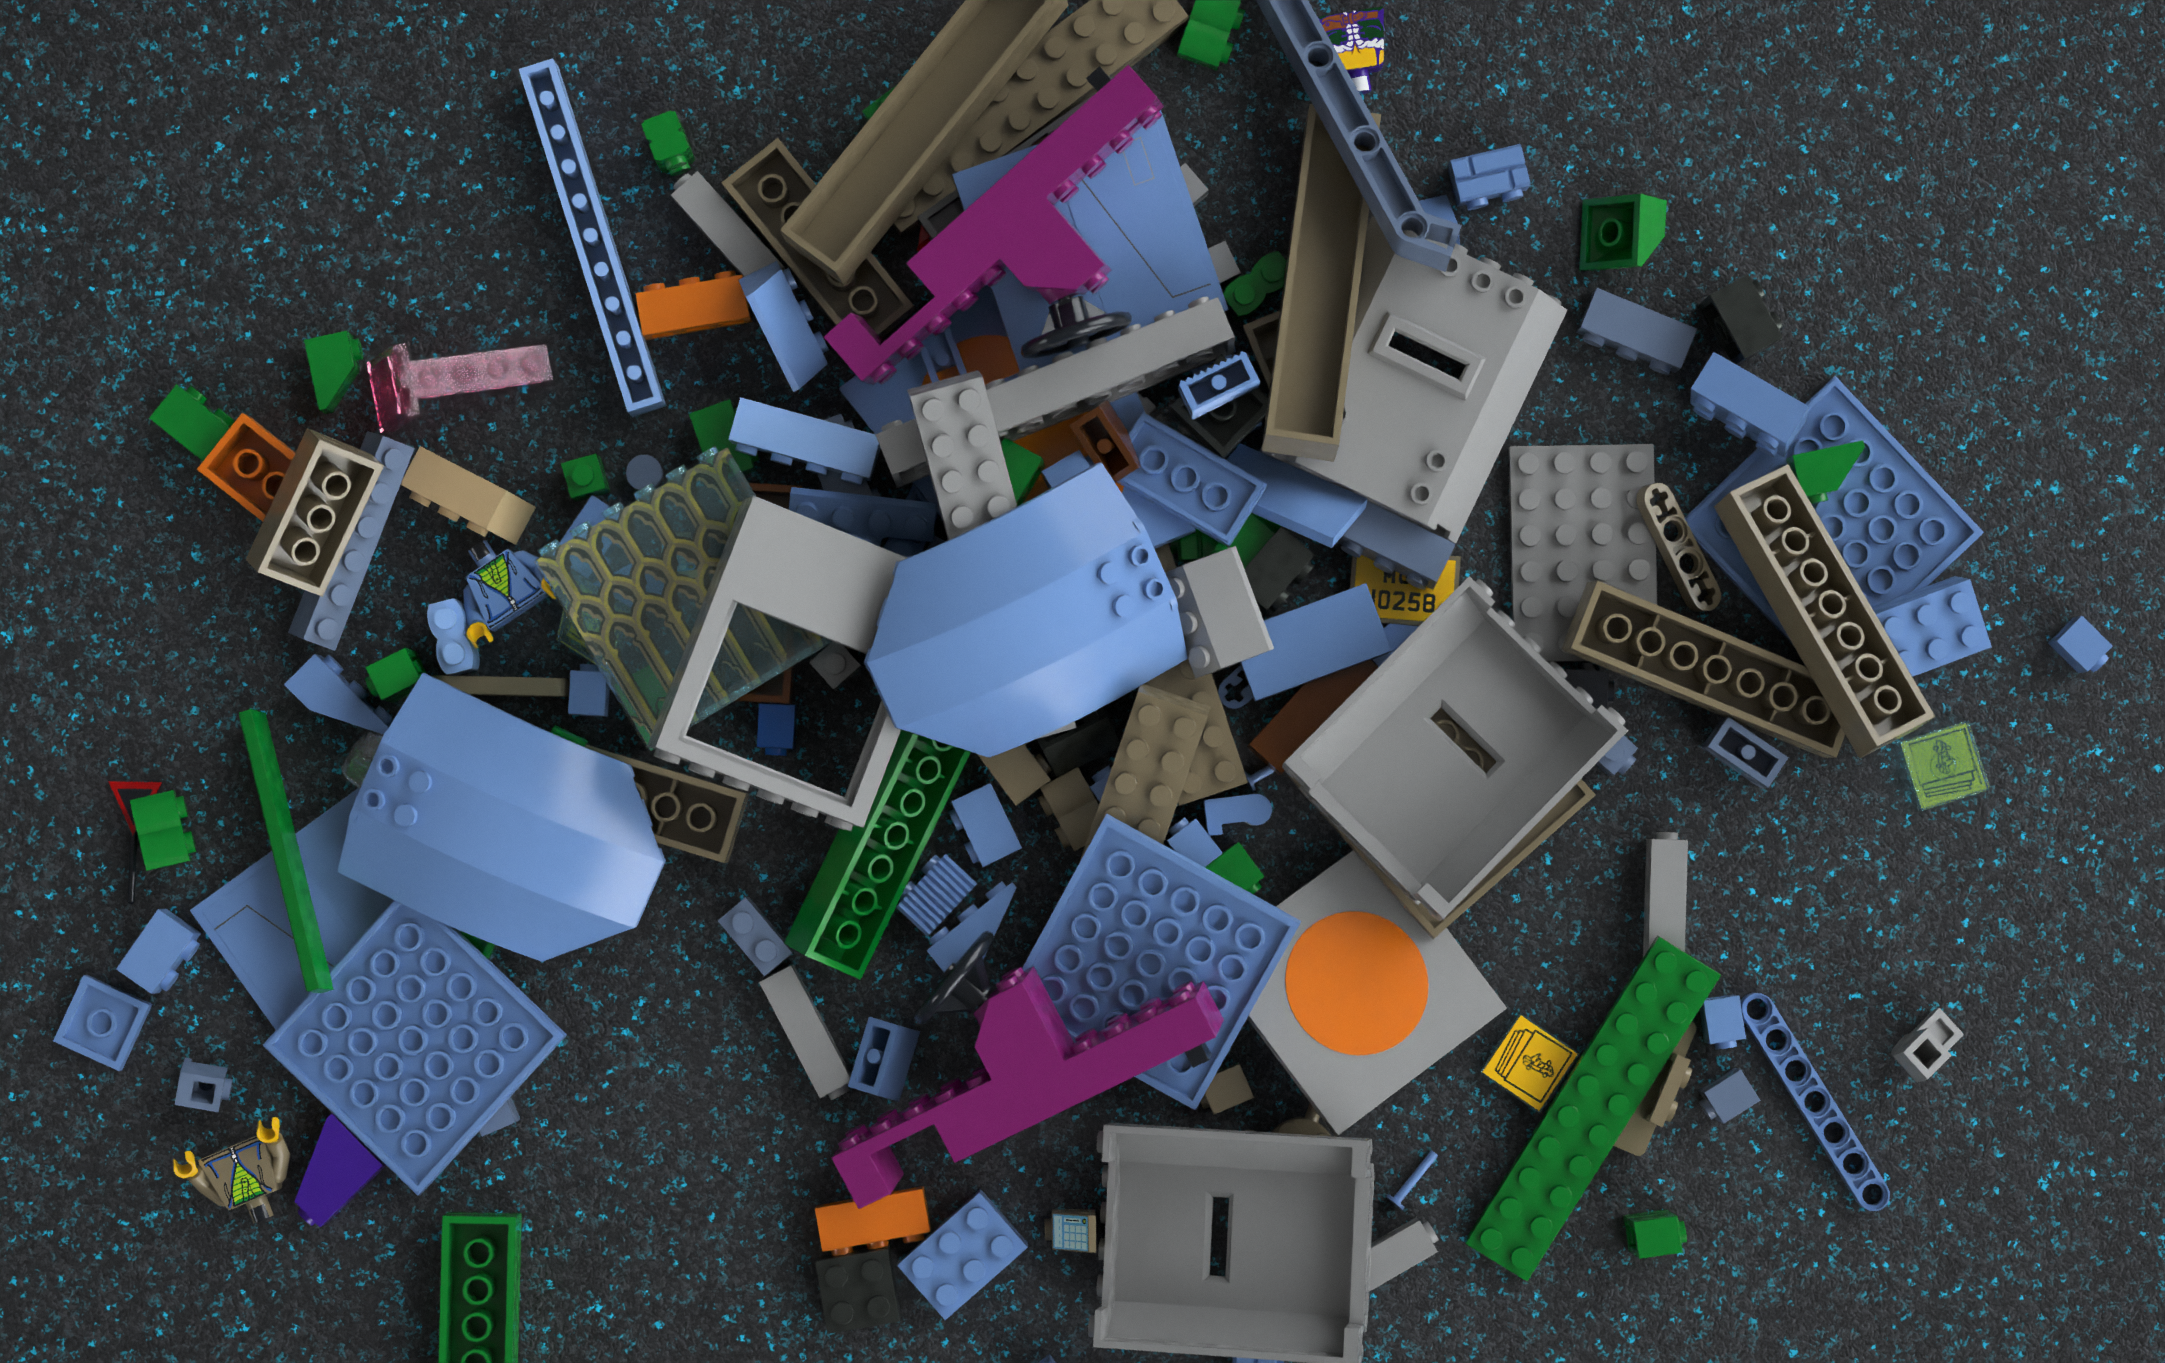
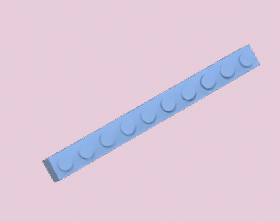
M553 58L520 68L521 79L627 412L634 417L666 407L667 405L646 339L642 335L638 314L560 69Z

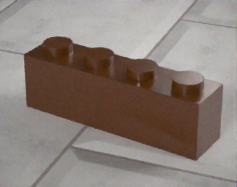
M1368 660L1303 684L1248 744L1247 748L1278 776L1285 771L1282 768L1283 763L1345 702L1378 666L1372 660Z

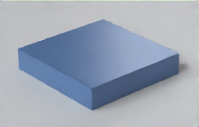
M83 975L53 1042L117 1071H121L153 1004L94 977Z

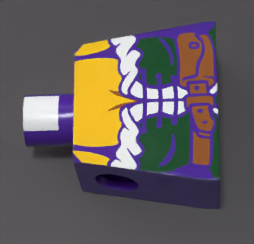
M1383 6L1318 17L1360 95L1371 92L1369 73L1381 71L1384 63Z

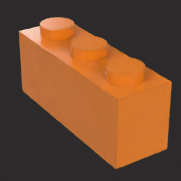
M725 271L714 274V280L701 282L700 277H690L679 280V286L665 288L664 283L644 286V292L635 293L643 337L646 340L752 322L750 305L738 281L743 278V275L736 276L735 271Z
M924 1186L892 1191L891 1194L858 1209L853 1199L821 1204L815 1207L822 1252L831 1250L832 1256L852 1253V1246L867 1244L868 1250L889 1246L888 1240L900 1237L903 1238V1243L924 1240V1233L931 1231Z

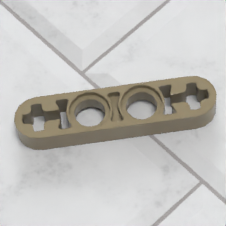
M1663 483L1643 486L1638 491L1636 497L1638 509L1685 604L1694 612H1705L1715 609L1721 600L1720 588L1672 491ZM1658 493L1660 499L1656 502L1657 505L1652 506L1649 500L1653 498V494ZM1668 511L1669 516H1664L1657 519L1656 516L1662 515V512ZM1667 522L1674 523L1678 530V536L1673 542L1667 540L1664 536V526ZM1683 554L1690 555L1694 562L1693 569L1689 574L1683 572L1679 565ZM1700 576V580H1695V583L1689 584L1688 580ZM1705 589L1708 595L1704 597V601L1699 602L1697 596L1701 594V590Z
M432 676L469 695L569 697V678Z

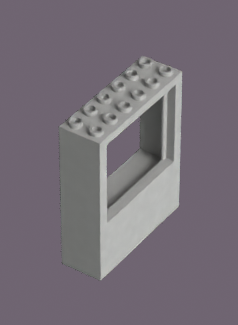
M751 496L743 499L647 744L648 747L656 749L653 756L678 765L682 759L690 763L688 770L706 777L713 778L715 773L724 776L722 783L742 791H748L750 786L759 789L757 797L782 805L785 799L792 802L791 810L806 816L817 818L818 813L826 815L825 823L848 831H851L853 826L863 828L901 729L894 727L883 701H881L845 797L686 736L737 603L867 654L868 648H872L878 629L876 623L884 598H888L894 579L892 573L896 561L899 562L907 559V557L759 497Z

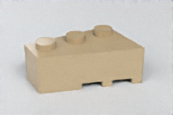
M421 446L400 484L412 491L409 498L429 507L432 501L440 505L438 513L455 522L461 516L469 521L466 527L484 537L490 531L515 545L536 508L507 490Z

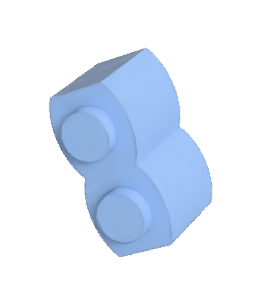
M455 598L429 604L427 610L428 624L431 632L438 639L436 656L443 672L449 676H458L478 671L480 663L478 648H474L466 634L468 626L464 604Z

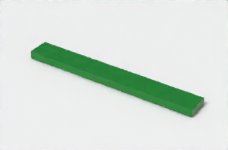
M249 709L239 712V719L305 988L308 992L325 993L334 990L267 716L265 712Z

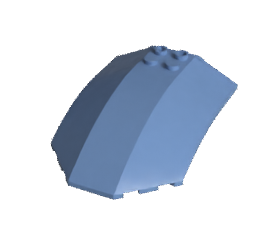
M1098 462L1031 500L972 530L899 562L896 561L892 573L894 579L888 598H884L876 623L878 629L872 648H868L864 663L895 728L990 758L1044 736L1102 708L1188 659L1178 611V602L1149 535L1102 462Z
M422 673L390 727L383 735L349 815V823L337 872L446 925L543 962L637 927L666 860L662 849L657 845L651 828L653 824L644 799L640 798L631 764L621 762L555 735L439 679Z

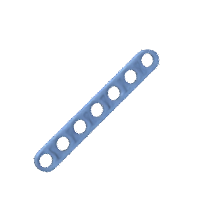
M1762 993L1745 995L1740 1001L1744 1023L1855 1201L1869 1211L1883 1209L1890 1199V1191L1887 1184L1774 1003L1768 996ZM1755 998L1761 999L1766 1005L1765 1015L1760 1019H1752L1747 1013L1748 1003ZM1774 1029L1782 1031L1785 1036V1044L1778 1050L1770 1049L1766 1043L1767 1034ZM1793 1060L1800 1061L1805 1068L1803 1077L1797 1081L1789 1080L1785 1074L1787 1064ZM1812 1091L1820 1092L1824 1099L1822 1108L1816 1112L1809 1111L1804 1104L1806 1095ZM1831 1122L1839 1123L1843 1129L1842 1138L1835 1143L1828 1142L1824 1136V1129ZM1850 1153H1857L1862 1159L1861 1169L1854 1174L1847 1173L1843 1167L1844 1158ZM1876 1184L1881 1189V1198L1875 1204H1867L1862 1197L1863 1190L1867 1185Z

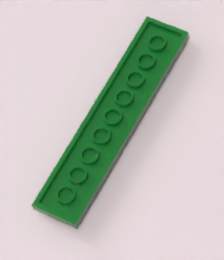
M1657 935L1466 1237L1465 1244L1525 1281L1529 1280L1719 980L1720 973Z

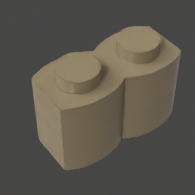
M1077 767L1043 785L1040 788L1043 795L1037 798L1047 817L1054 814L1058 820L1060 827L1054 830L1064 849L1071 845L1074 852L1085 847L1099 806L1080 769Z

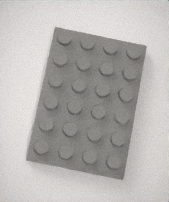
M1654 444L1510 446L1508 448L1512 621L1515 623L1513 629L1522 638L1528 636L1535 641L1541 649L1539 654L1547 662L1587 661L1561 650L1587 582L1598 580L1657 605L1656 543L1636 503L1638 491L1645 485L1655 483ZM1655 494L1649 500L1652 506L1655 505Z

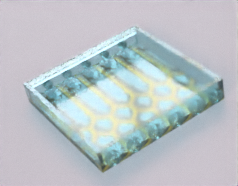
M713 446L696 456L700 462L699 464L688 470L684 464L665 475L668 480L665 484L655 488L653 483H650L633 494L636 501L626 507H623L621 502L616 503L601 512L605 519L593 526L589 520L569 531L573 538L561 545L555 539L538 549L541 557L534 560L646 749L649 751L654 750L647 746L742 501L745 498L756 496L728 448L718 451L716 446ZM737 603L689 728L833 641Z

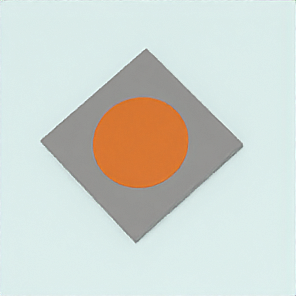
M1353 850L1276 906L1299 919L1301 923L1247 1019L1334 1136L1337 1137L1506 1010L1507 1007L1447 928L1444 929L1437 937L1432 939Z

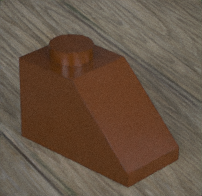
M1108 400L1069 425L1093 463L1102 462L1115 483L1140 467L1128 431Z

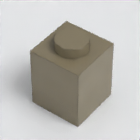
M1239 1062L1217 1071L1200 1101L1203 1109L1210 1107L1213 1114H1217L1254 1098Z

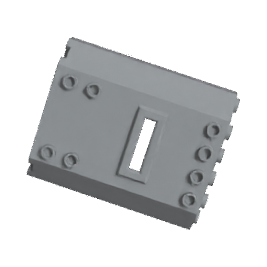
M1372 217L1366 230L1340 443L1335 460L1331 462L1261 451V449L1259 452L1367 498V501L1456 544L1565 317L1567 309L1561 306L1562 302L1557 298L1545 294L1540 289L1532 286L1534 281L1519 273H1514L1513 276L1500 271L1501 265L1485 257H1481L1479 261L1467 255L1468 249L1457 243L1454 246L1446 272L1403 258L1391 249L1375 217ZM1403 231L1408 237H1417V234L1413 231ZM1426 239L1447 249L1448 244ZM1394 332L1466 365L1460 378L1457 379L1388 346Z
M1470 576L1282 765L1286 773L1301 784L1299 789L1305 797L1410 900L1417 905L1422 903L1428 909L1430 915L1439 922L1472 891L1628 732L1623 726L1625 723L1624 718L1611 707L1606 709L1603 705L1595 709L1591 705L1594 702L1592 697L1581 687L1578 686L1575 689L1565 680L1567 677L1566 672L1554 661L1548 663L1539 654L1541 649L1535 641L1528 636L1522 638L1513 629L1515 623L1503 611L1499 610L1496 613L1491 608L1495 603L1491 598L1493 595L1492 590L1480 579L1474 581ZM1440 708L1496 761L1487 773L1430 719Z
M1123 1123L1105 1124L1103 1131H1099L1097 1136V1152L1102 1153V1162H1108V1165H1104L1102 1170V1186L1107 1187V1202H1102L1100 1209V1222L1105 1224V1238H1100L1098 1248L1099 1260H1104L1103 1275H1099L1097 1279V1296L1102 1297V1306L1095 1310V1315H1090L1088 1323V1336L1093 1337V1347L1306 1363H1361L1364 1351L1362 1345L1363 1332L1367 1331L1374 1195V1164L1370 1163L1373 1149L1372 1139ZM1213 1197L1229 1198L1226 1276L1210 1275Z

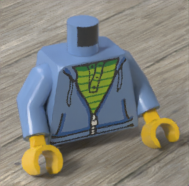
M487 540L478 543L468 551L478 566V569L466 576L468 584L463 590L464 611L468 626L466 634L474 648H478L476 642L481 636H486L489 642L493 641V636L489 630L496 632L548 596L554 600L557 599L553 591L558 584L555 581H549L545 575L541 574L534 562L539 557L526 551L514 553L509 549L496 555Z

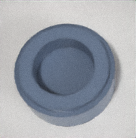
M638 455L628 463L626 477L635 489L644 492L651 491L660 485L663 479V469L659 461L654 457Z

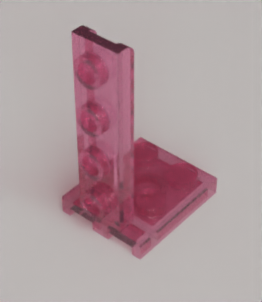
M407 344L392 345L367 362L380 433L396 431L421 415L418 399L543 383L553 379L546 344L410 361Z

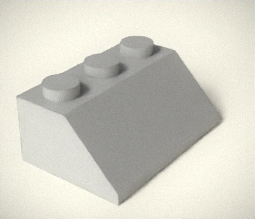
M1236 546L1187 563L1165 573L1178 602V611L1188 660L1195 679L1274 649Z

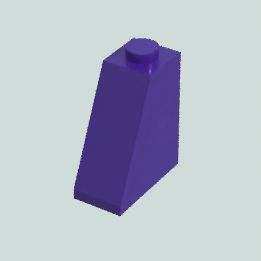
M333 1113L326 1118L294 1201L300 1207L297 1210L299 1215L311 1226L315 1223L319 1227L326 1225L386 1166Z

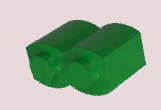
M1195 0L1177 57L1216 71L1220 62L1227 64L1234 45L1227 42L1231 29L1239 30L1245 13L1244 9L1239 8L1241 0Z
M1279 251L1262 257L1254 265L1250 274L1238 277L1224 291L1223 294L1229 309L1227 312L1236 322L1250 318L1259 310L1264 300L1273 298L1283 291L1287 261Z
M175 790L130 800L146 871L191 861L190 853L196 852V846L192 831L185 832L182 818L188 817L184 796L177 797Z

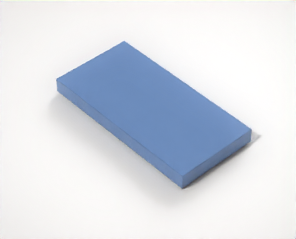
M1141 411L1128 432L1140 467L1117 481V483L1229 548L1267 488V483Z
M1240 444L1226 459L1267 483V488L1251 513L1330 548L1337 543L1366 509L1367 498L1246 445Z
M1367 583L1264 620L1274 649L1240 663L1254 701L1257 702L1392 652Z

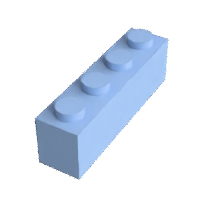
M741 397L729 436V441L736 444L735 451L751 456H756L757 451L772 454L771 461L788 466L792 465L793 460L807 464L805 470L820 475H826L828 470L842 473L841 480L861 485L863 480H872L881 448L875 434Z

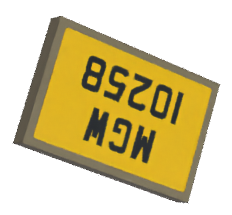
M1363 555L1360 558L1352 556L1349 589L1367 583L1381 623L1420 626L1459 587L1461 556H1450L1433 590L1428 587L1425 590L1416 588L1406 581V576L1396 571L1392 574L1386 573L1375 567L1373 560Z

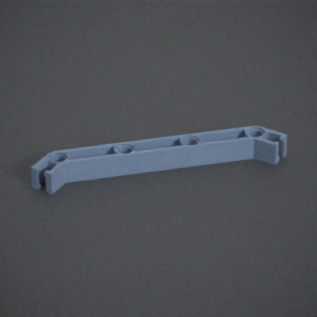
M1256 0L1391 249L1403 258L1446 272L1462 225L1425 213L1309 1ZM1317 61L1322 63L1324 66L1317 67L1312 65L1310 62ZM1364 145L1368 147L1370 151H1361L1357 149L1356 146ZM1403 231H1413L1417 234V237H1408ZM1426 239L1448 244L1447 249Z

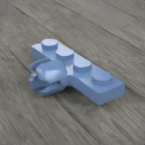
M791 487L789 510L881 546V540L887 537L932 542L937 503Z

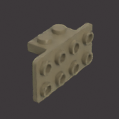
M1693 1022L1689 1025L1613 1146L1636 1156H1641L1647 1149L1656 1125L1663 1127L1665 1121L1670 1122L1673 1119L1678 1106V1102L1674 1101L1679 1087L1683 1089L1686 1087L1692 1073V1069L1688 1067L1691 1060L1685 1058L1696 1032V1025Z

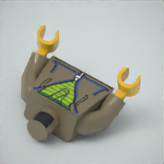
M272 1117L271 1129L263 1127L261 1120H259L257 1136L199 1159V1165H196L194 1154L191 1151L184 1152L188 1164H178L175 1159L172 1162L175 1174L178 1177L186 1178L205 1197L218 1206H226L228 1210L246 1204L253 1223H257L274 1215L266 1195L282 1188V1182L287 1177L291 1154L282 1134L279 1132L280 1120L277 1117Z

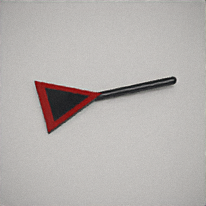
M108 781L130 828L127 902L134 904L138 834L130 800L157 794L163 782Z

